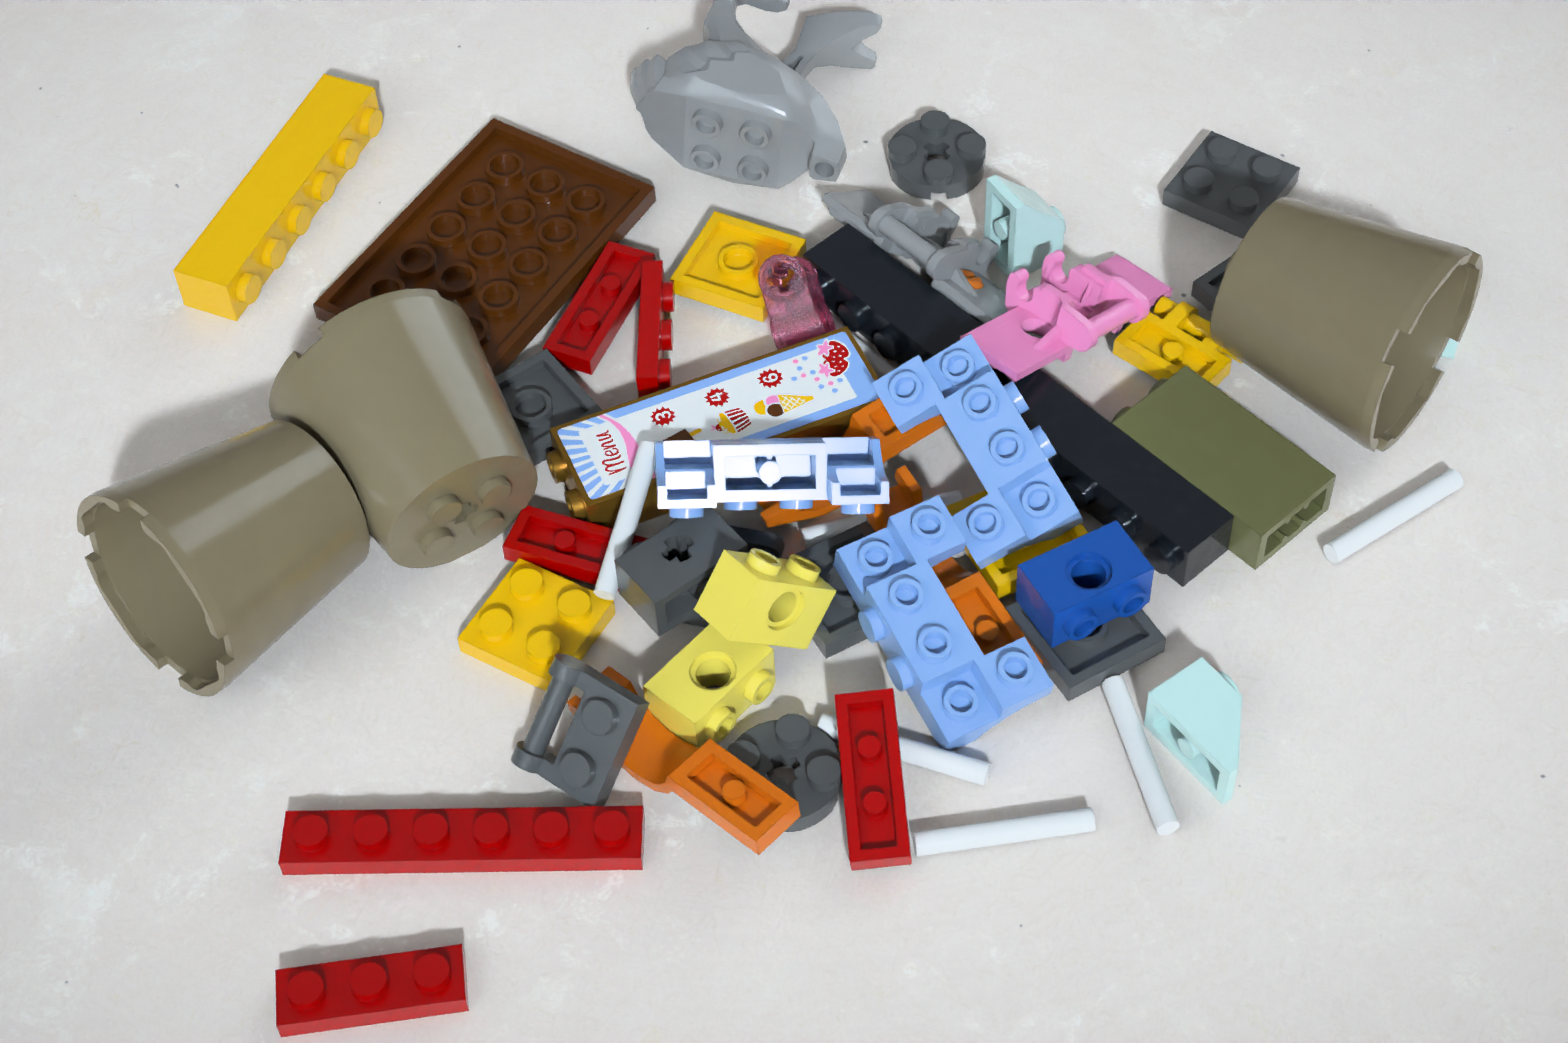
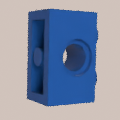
M1116 520L1019 564L1017 568L1015 599L1048 645L1053 648L1070 639L1073 641L1083 639L1091 634L1096 627L1117 617H1130L1139 612L1150 602L1154 567Z

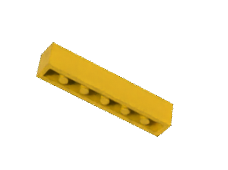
M327 74L322 75L174 268L173 272L185 306L237 321L248 305L257 300L262 286L273 271L281 267L287 252L298 237L306 233L312 218L323 203L331 199L335 187L345 173L355 166L359 154L370 139L378 135L382 126L383 115L381 110H379L374 87Z

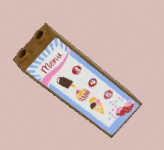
M846 326L550 428L553 451L545 454L546 461L556 484L564 482L568 491L564 492V496L571 517L613 529L641 441L843 437L849 427L851 415L879 398L871 384L879 378ZM655 470L638 524L669 513V509H658Z

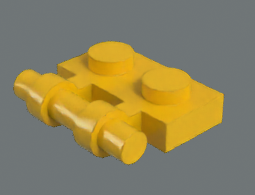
M1165 296L1161 297L1156 303L1154 314L1149 312L1145 319L1137 323H1131L1114 339V355L1157 380L1162 378L1169 379L1184 366H1188L1217 387L1230 374L1232 359L1240 364L1243 363L1212 340L1210 333L1211 322L1199 316L1197 308L1185 301L1178 304Z

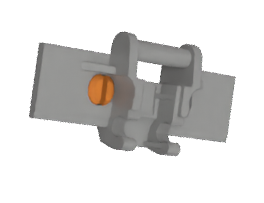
M866 190L824 194L822 201L828 205L831 216L843 225H851L886 253L903 256L905 259L913 258L914 262L925 269L927 275L933 278L931 287L981 325L1008 312L1005 306L1006 292L984 277L997 255L999 245L989 237H984L981 242L973 237L950 240L960 217L949 208H945L938 215L936 210L930 205L913 206L903 201L887 205L873 193Z

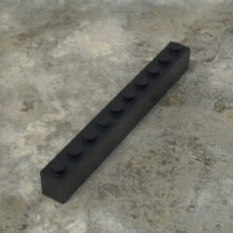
M846 224L803 254V287L807 295L836 314L849 330L859 332L873 343L883 357L888 360H894L899 365L906 363L917 355L925 362L959 341L962 335L981 326L979 322L849 224ZM992 368L1003 386L1011 382L1004 373ZM1041 369L1014 382L1029 407V410L1022 413L1021 417L1029 430L1040 425L1057 453L1050 457L1048 461L1077 509L1085 510L1104 526L1117 520L1154 567L1155 571L1167 574L1184 587L1228 550L1234 519L1231 513Z

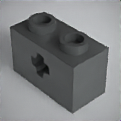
M704 508L703 517L675 518L668 527L644 542H637L631 545L621 556L614 560L619 594L660 637L697 613L694 608L723 550L748 553V544L713 508Z

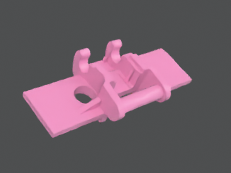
M1056 250L1046 255L1043 261L1040 285L1027 290L1028 271L1025 268H1020L1012 272L1006 283L1005 306L1008 312L962 335L960 340L971 334L990 366L1004 373L1011 381L1016 382L1056 359L1062 362L1069 360L1073 349L1079 352L1091 349L1097 344L1098 338L1110 331L1115 334L1122 330L1123 324L1127 322L1137 323L1145 319L1149 314L1150 307L1156 305L1163 296L1169 298L1173 289L1119 255H1115L1096 266L1089 263L1086 265L1079 264L1069 270L1068 278L1062 270L1065 255L1063 251ZM1026 332L1038 334L1042 336V338L1031 336Z

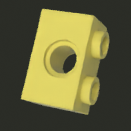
M752 548L749 553L724 549L694 610L727 640L807 650L837 590L819 576L821 569L815 563L802 556L791 554L788 559L776 558L772 554L757 548Z
M709 624L643 685L644 699L650 703L648 709L670 732L689 744L699 747L708 739L718 743L729 735L735 726L736 720L752 704L758 705L762 703L772 692L776 682L774 649L764 644L727 640ZM710 686H721L719 688H708Z

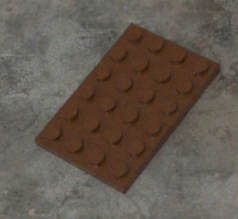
M493 118L313 304L316 318L327 322L334 316L360 302L393 291L415 288L437 290L443 299L451 302L456 300L469 317L494 376H497L510 366L582 285L609 241L619 243L656 202L655 187Z

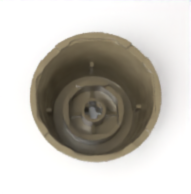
M1282 197L1274 201L1262 212L1246 233L1237 250L1230 257L1213 306L1210 324L1211 338L1221 348L1364 448L1373 452L1375 449L1383 452L1390 448L1406 432L1441 380L1444 371L1436 368V365L1449 339L1460 342L1466 329L1480 288L1483 271L1482 257L1480 254L1464 246L1294 198Z
M422 288L404 289L378 295L344 310L318 328L323 337L314 343L303 355L293 351L287 358L271 388L269 408L272 419L284 420L300 427L330 454L345 474L361 504L369 534L398 565L408 568H428L452 562L486 545L500 535L517 519L521 510L526 508L531 501L538 481L536 468L469 317L456 300L451 302L443 299L437 290Z
M272 420L103 488L84 498L77 512L78 532L85 537L89 535L94 552L85 556V560L100 593L122 628L140 651L158 669L169 664L182 675L178 678L180 687L193 694L207 697L217 694L230 685L359 567L367 558L370 547L369 530L364 512L345 474L330 454L311 435L300 427L284 420Z

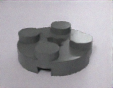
M933 110L924 113L921 120L905 125L888 142V163L891 179L899 189L913 197L931 200V193L940 194L947 192V199L957 198L973 190L983 178L986 158L985 138L965 123L950 119L945 112ZM938 155L945 157V159L935 158L928 160V157Z
M786 714L778 720L758 724L744 732L735 742L728 746V752L798 801L801 816L784 832H796L807 829L822 821L833 811L838 801V792L842 786L840 752L834 741L825 732L810 725L804 716ZM778 767H791L795 769V781L788 784L782 778L772 781L769 777L774 774V769Z

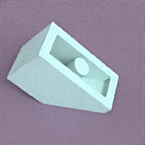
M993 175L986 179L984 237H989L999 245V250L993 262L1008 277L1012 272L1020 268H1025L1028 273H1031L1042 267L1046 255L1056 250L1063 251L1066 225L1062 214L1056 207L1049 206L1034 190L1000 176Z
M1201 657L1148 692L1144 726L1222 804L1232 799L1239 765L1242 695L1239 693L1234 681L1226 673L1217 672Z

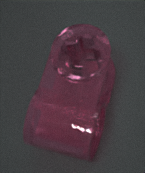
M786 254L773 255L766 259L760 267L758 281L769 314L771 333L777 349L779 350L836 330L814 265L807 259L797 256L792 257ZM788 270H792L795 272V278L788 282L789 288L783 287L781 279L788 276Z

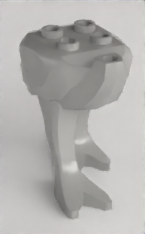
M714 0L704 20V42L686 46L669 56L667 60L657 54L651 60H644L639 67L632 70L630 91L636 104V110L641 113L645 128L651 138L685 168L732 183L775 189L790 184L808 170L809 176L815 180L836 182L847 158L845 143L838 120L824 97L806 80V77L816 67L840 66L859 69L875 67L877 60L876 52L865 46L862 40L878 33L882 24L881 15L870 11H838L806 16L796 48L786 59L780 61L777 57L765 53L744 32L736 20L735 14L737 6L745 4L764 11L782 12L787 10L790 0Z

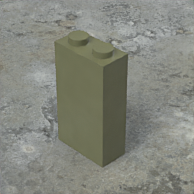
M1184 366L1169 379H1160L1151 388L1146 397L1133 407L1126 406L1121 409L1111 422L1234 516L1228 550L1254 570L1329 509L1336 474L1188 366Z

